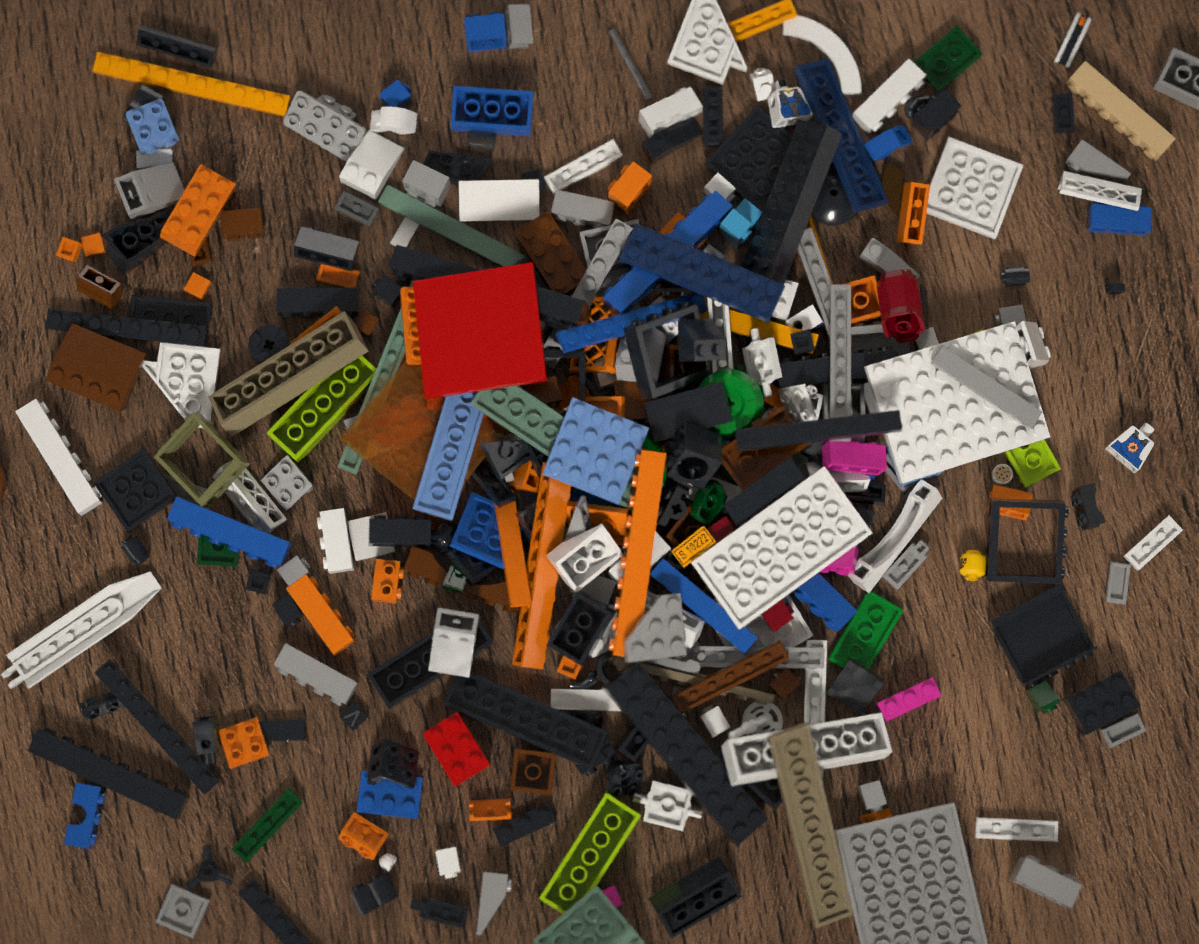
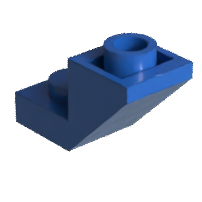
M900 125L890 128L865 143L864 146L872 159L877 161L887 158L898 148L910 145L913 140L905 127Z

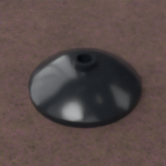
M829 167L811 217L820 224L838 226L849 222L857 213H854L836 168ZM835 190L837 195L832 196L830 191Z

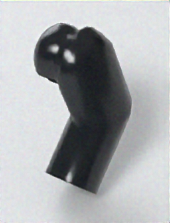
M929 95L910 98L904 106L905 115L913 117L916 113L915 110L921 104L927 105L930 101Z
M588 671L587 678L571 679V689H589L598 681L597 672Z

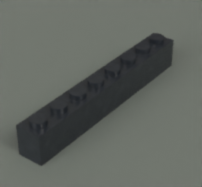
M47 727L44 730L37 729L27 750L28 752L175 820L180 819L189 800V797L185 796L186 791L177 787L174 790L167 788L168 783L157 778L154 782L148 779L149 774L137 770V773L129 770L130 766L119 761L118 764L111 762L112 757L100 753L98 756L92 753V748L84 744L81 747L74 745L75 740L63 736L61 739L55 736L56 731Z

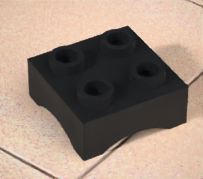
M1095 483L1080 486L1071 495V503L1073 507H1076L1078 513L1076 521L1078 526H1081L1082 531L1099 527L1100 524L1105 523L1104 515L1096 505L1095 494L1097 489Z
M850 657L827 690V694L861 716L884 684V679Z

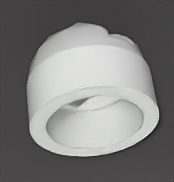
M391 854L383 855L379 860L380 867L390 872L397 857Z

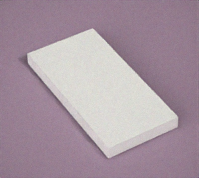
M539 179L459 181V221L534 220L539 217Z

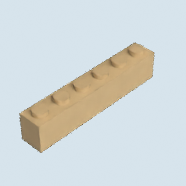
M1086 61L1066 83L1073 93L1079 94L1084 98L1083 100L1088 106L1096 108L1103 119L1110 120L1117 131L1120 133L1124 132L1132 144L1139 145L1149 158H1154L1157 161L1176 139Z

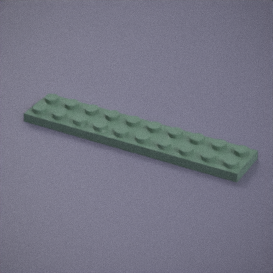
M518 386L479 391L470 404L548 457L564 420L562 415ZM634 466L619 503L630 512L632 507H629L630 495H634L635 487L631 486L633 474L637 475L638 466Z

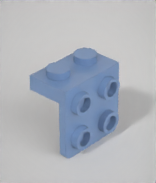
M162 99L126 112L127 120L142 154H153L157 152L158 148L164 146L171 147L176 144V141L180 140Z

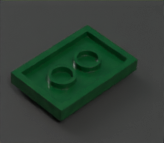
M956 25L913 63L926 74L924 79L936 92L938 90L941 92L980 59L983 53Z

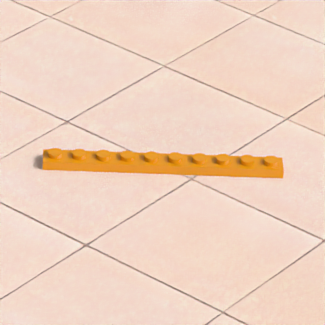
M97 52L93 72L280 116H286L291 97L288 95Z

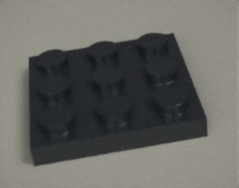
M145 448L94 482L127 533H130L159 513L178 497Z

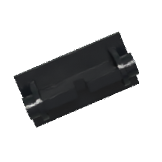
M111 691L101 694L103 700L99 702L98 696L85 699L80 703V711L86 720L96 719L101 715L114 713L125 707Z

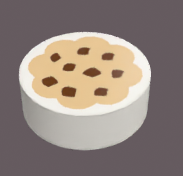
M999 464L992 471V478L999 485L1007 484L1013 477L1012 469L1006 464Z

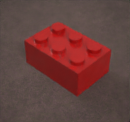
M458 712L423 733L424 738L454 787H457L490 766Z

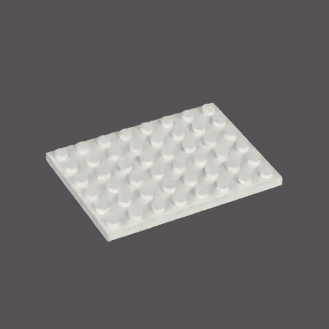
M1015 321L864 367L877 411L900 410L902 432L885 434L900 484L1050 437L1043 411L1033 429H1029L930 364L940 346H944L1042 411L1029 366H1027V359L1021 345L1020 336L1016 330Z

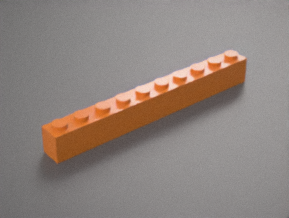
M641 450L635 457L634 466H638L637 475L633 474L631 486L635 487L634 495H630L629 507H632L631 515H627L626 527L629 528L628 536H624L623 548H626V554L621 557L620 568H623L622 577L619 576L617 589L621 590L620 597L615 599L614 609L618 611L617 618L613 617L612 630H615L614 638H610L609 650L612 651L611 655L625 657L623 641L632 633L637 626L636 624L644 615L666 453Z
M544 462L542 464L526 569L532 604L520 608L512 665L543 669L546 661L545 653L549 641V627L552 621V608L555 601L556 583L558 581V572L546 555L564 541L567 504L571 498L570 485L542 475L546 465Z

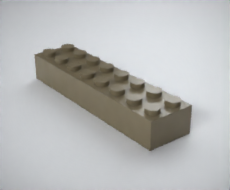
M344 311L208 397L220 425L233 437L368 352V349L356 324Z

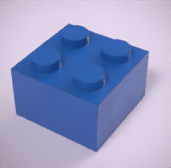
M490 12L488 15L483 16L470 14L468 17H464L468 52L507 48L504 13Z

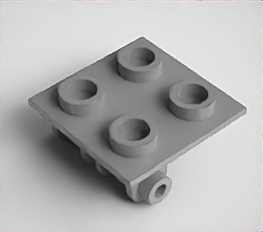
M286 455L261 479V482L285 511L305 493H309L313 489V484L289 455Z

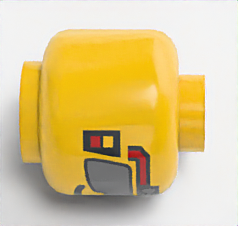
M966 550V553L960 557V574L965 576L966 580L977 581L979 577L985 575L986 557L982 555L981 551Z

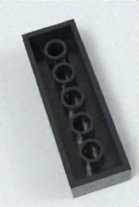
M892 346L878 348L877 352H872V348L858 350V354H852L851 351V380L867 378L865 366L898 357V349L892 350ZM830 353L820 354L818 359H812V355L798 357V361L793 362L791 358L779 359L782 377L775 380L777 388L830 382Z
M472 608L466 611V613L475 614ZM480 621L473 657L494 645ZM434 632L367 674L389 710L446 675L444 673L428 671Z

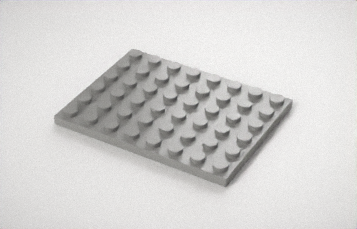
M954 802L834 830L860 944H988Z

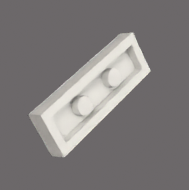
M1168 515L1128 551L1124 557L1139 571L1183 530Z

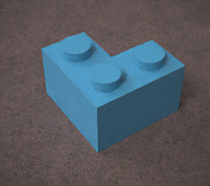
M744 199L721 222L718 233L736 247L740 243L744 245L750 238L751 230L753 228L757 229L763 212L747 199Z

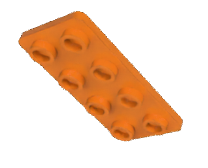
M402 287L400 299L406 363L408 365H421L413 287Z

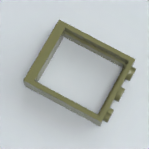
M195 412L184 419V424L172 432L171 438L167 443L160 446V449L157 450L158 453L154 456L198 504L205 508H210L250 464L202 414ZM200 425L234 459L204 493L170 459Z

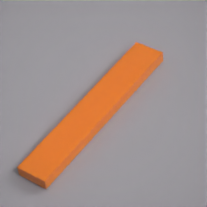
M511 502L500 508L494 503L510 607L530 606L532 603L520 527L515 514L517 513L516 502Z

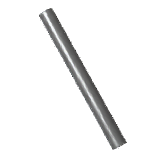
M615 28L610 30L609 34L645 100L651 99L653 96Z

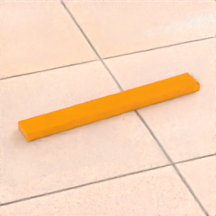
M671 293V295L664 296V299L672 300L682 296ZM708 310L700 314V319H709ZM729 310L731 332L752 338L750 330L759 328L761 340L774 338L775 345L792 350L794 349L790 334L803 331L772 321L768 323L756 317ZM811 333L814 347H816L819 335ZM810 351V352H806V353H807V354H810V355H813V354H814V351Z

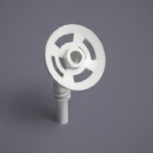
M755 702L745 710L742 717V726L729 732L728 736L730 739H734L744 734L749 735L752 733L757 735L768 733L773 728L775 731H780L783 726L782 714L770 702H767V705ZM763 706V709H759L753 714L750 713L754 708ZM770 709L776 713L778 722H773L771 714L768 713ZM763 712V715L756 717V714ZM770 726L767 730H763V727Z

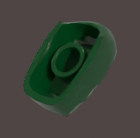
M710 479L704 488H699L690 509L691 516L701 523L711 524L721 512L728 498L723 486L718 481Z

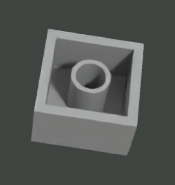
M415 160L412 161L402 181L407 195L415 199L420 197L425 200L424 203L431 207H441L451 188L448 176Z

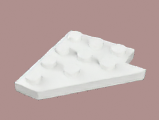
M692 0L667 64L723 84L730 67L746 72L747 66L717 1Z
M160 342L157 362L144 361L142 367L184 419L195 412L202 414L212 423L213 406L208 396L216 392L221 350Z

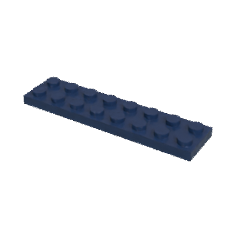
M820 60L795 67L794 71L816 123L828 125L842 134L832 161L854 213L884 206L889 203L829 60Z
M635 224L619 259L621 262L768 323L785 289V285L639 224Z

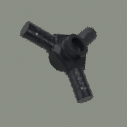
M211 845L203 846L204 862L200 865L197 872L198 875L186 883L189 890H192L202 881L213 882L220 880L230 886L234 881L233 877L222 873L214 860L212 861Z

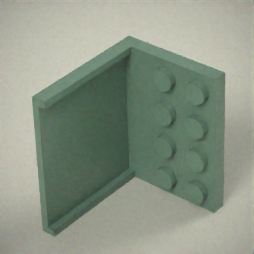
M598 886L594 887L533 940L536 944H645Z

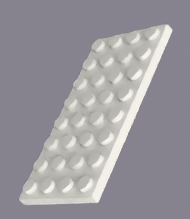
M824 466L693 560L691 564L740 630L867 538L872 532Z

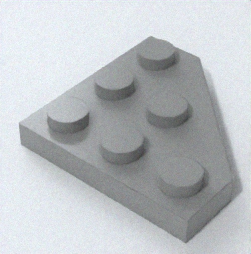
M681 593L658 595L648 612H645L636 624V628L623 641L625 662L686 655Z

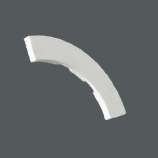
M802 16L783 23V35L810 41L817 45L831 59L836 68L843 94L861 95V81L857 65L852 54L838 36L820 23Z

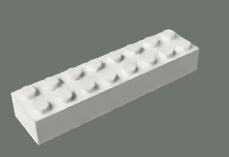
M882 713L809 725L819 770L884 759L892 753ZM780 731L728 739L721 746L731 786L778 778L768 735Z

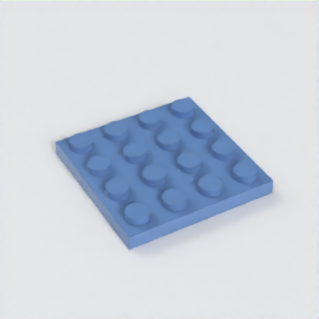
M572 398L542 475L619 505L634 468L636 454H639L649 428Z

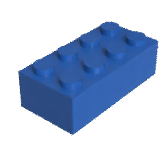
M454 86L451 130L531 137L534 93L532 91Z

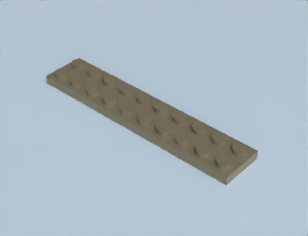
M805 722L768 735V740L813 926L819 928L853 915L809 724Z

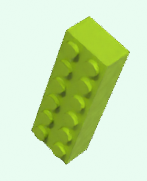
M360 356L309 388L272 426L267 435L299 464L368 391L376 368L363 356Z
M606 793L539 899L562 914L568 911L597 886L641 815Z

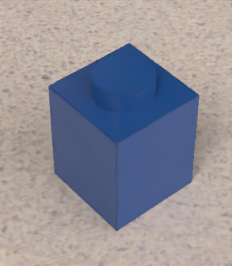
M396 80L379 94L381 101L386 107L402 108L411 101L410 88L406 83L401 84L399 80Z

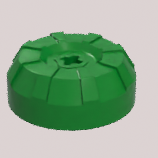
M724 369L707 376L698 388L723 382L733 421L707 429L721 433V438L732 439L736 435L735 430L752 428L751 424L757 419H761L764 411V398L759 385L752 377L739 370Z

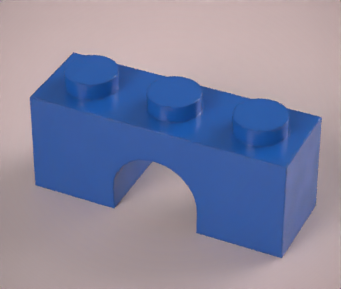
M76 783L72 803L84 807L86 818L79 825H67L64 845L92 849V845L96 844L98 834L95 833L96 825L100 824L102 813L99 812L100 804H104L106 792H103V787Z

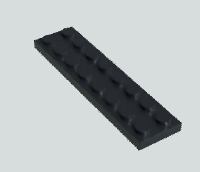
M471 671L469 678L455 677L443 703L446 707L550 753H554L591 771L609 736V732Z

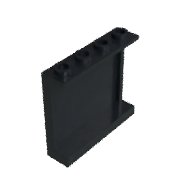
M1063 584L988 622L1022 687L1028 685L1029 688L1040 684L1039 679L1046 676L1049 679L1057 675L1059 668L1064 666L1065 669L1076 665V659L1082 657L1085 660L1093 656V651L1097 649V646H1093L1064 591L1066 589Z

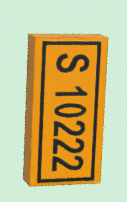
M703 526L671 552L681 565L686 567L714 545L716 541Z

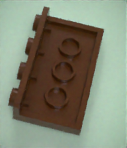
M776 406L767 413L768 416L763 420L757 419L751 424V427L794 422L785 412L783 406L780 408ZM735 435V440L731 443L725 442L722 444L721 464L741 491H744L789 457L792 458L809 446V443L738 452Z

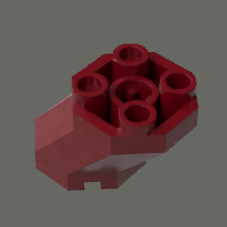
M909 269L885 272L877 282L882 328L885 336L890 339L892 336L899 343L917 340L921 331L923 333L925 330L920 285L917 276L912 274Z

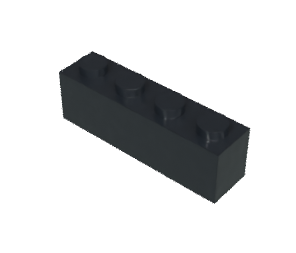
M277 288V314L284 319H292L294 316H302L304 319H312L314 316L323 317L336 306L341 312L345 311L350 318H354V315L359 314L358 288Z

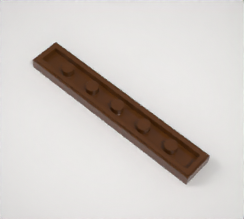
M778 640L670 695L677 710L682 714L790 658L781 640Z

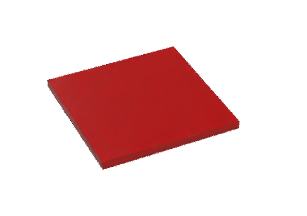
M533 262L413 281L425 399L547 381Z

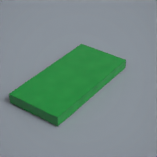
M873 591L867 592L858 606L857 612L852 616L827 660L843 668L851 657L870 669L904 610Z

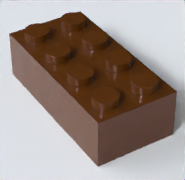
M547 211L514 231L515 238L525 254L533 262L549 290L569 296L576 290L586 269L550 212Z

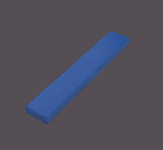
M662 559L650 573L654 579L672 594L681 593V601L744 654L756 641L757 637L745 627L739 630L723 608L666 560Z

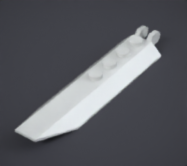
M151 572L107 586L8 653L6 656L13 665L1 673V676L7 678L17 670L20 676L8 684L9 688L12 689L25 681L28 689L131 620L162 589Z

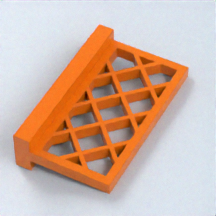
M595 297L593 301L595 307L591 310L590 317L599 310L604 314L599 320L616 316L610 310L607 313L602 310L604 306L603 297ZM621 337L608 340L607 345L601 350L596 344L581 350L587 353L591 348L595 347L599 351L591 359L586 356L588 361L586 362L585 373L610 372L611 375H616L615 362ZM603 356L605 358L604 366H595L594 362ZM571 358L569 369L571 373H579V366H576L579 358Z

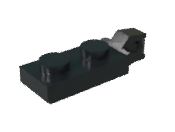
M423 898L422 903L412 900L410 909L420 911L419 916L424 917L423 919L463 929L469 909L431 898Z

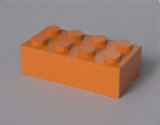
M200 164L163 226L160 238L196 257L219 218L221 211H223L233 194L236 184Z

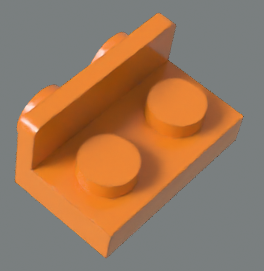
M354 812L342 829L338 839L345 846L357 850L364 858L374 860L389 833Z

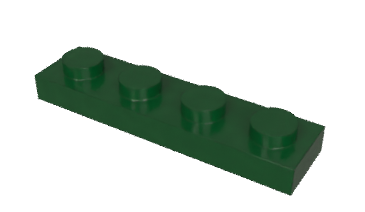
M288 788L231 850L245 863H248L304 802Z

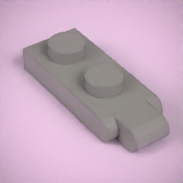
M922 539L917 545L913 542L882 577L898 590L928 557L926 552L931 547Z

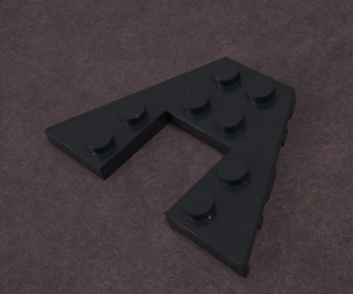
M522 439L480 443L498 479H503L529 460L540 479L543 462L547 463L549 458ZM537 499L515 513L529 542H531Z

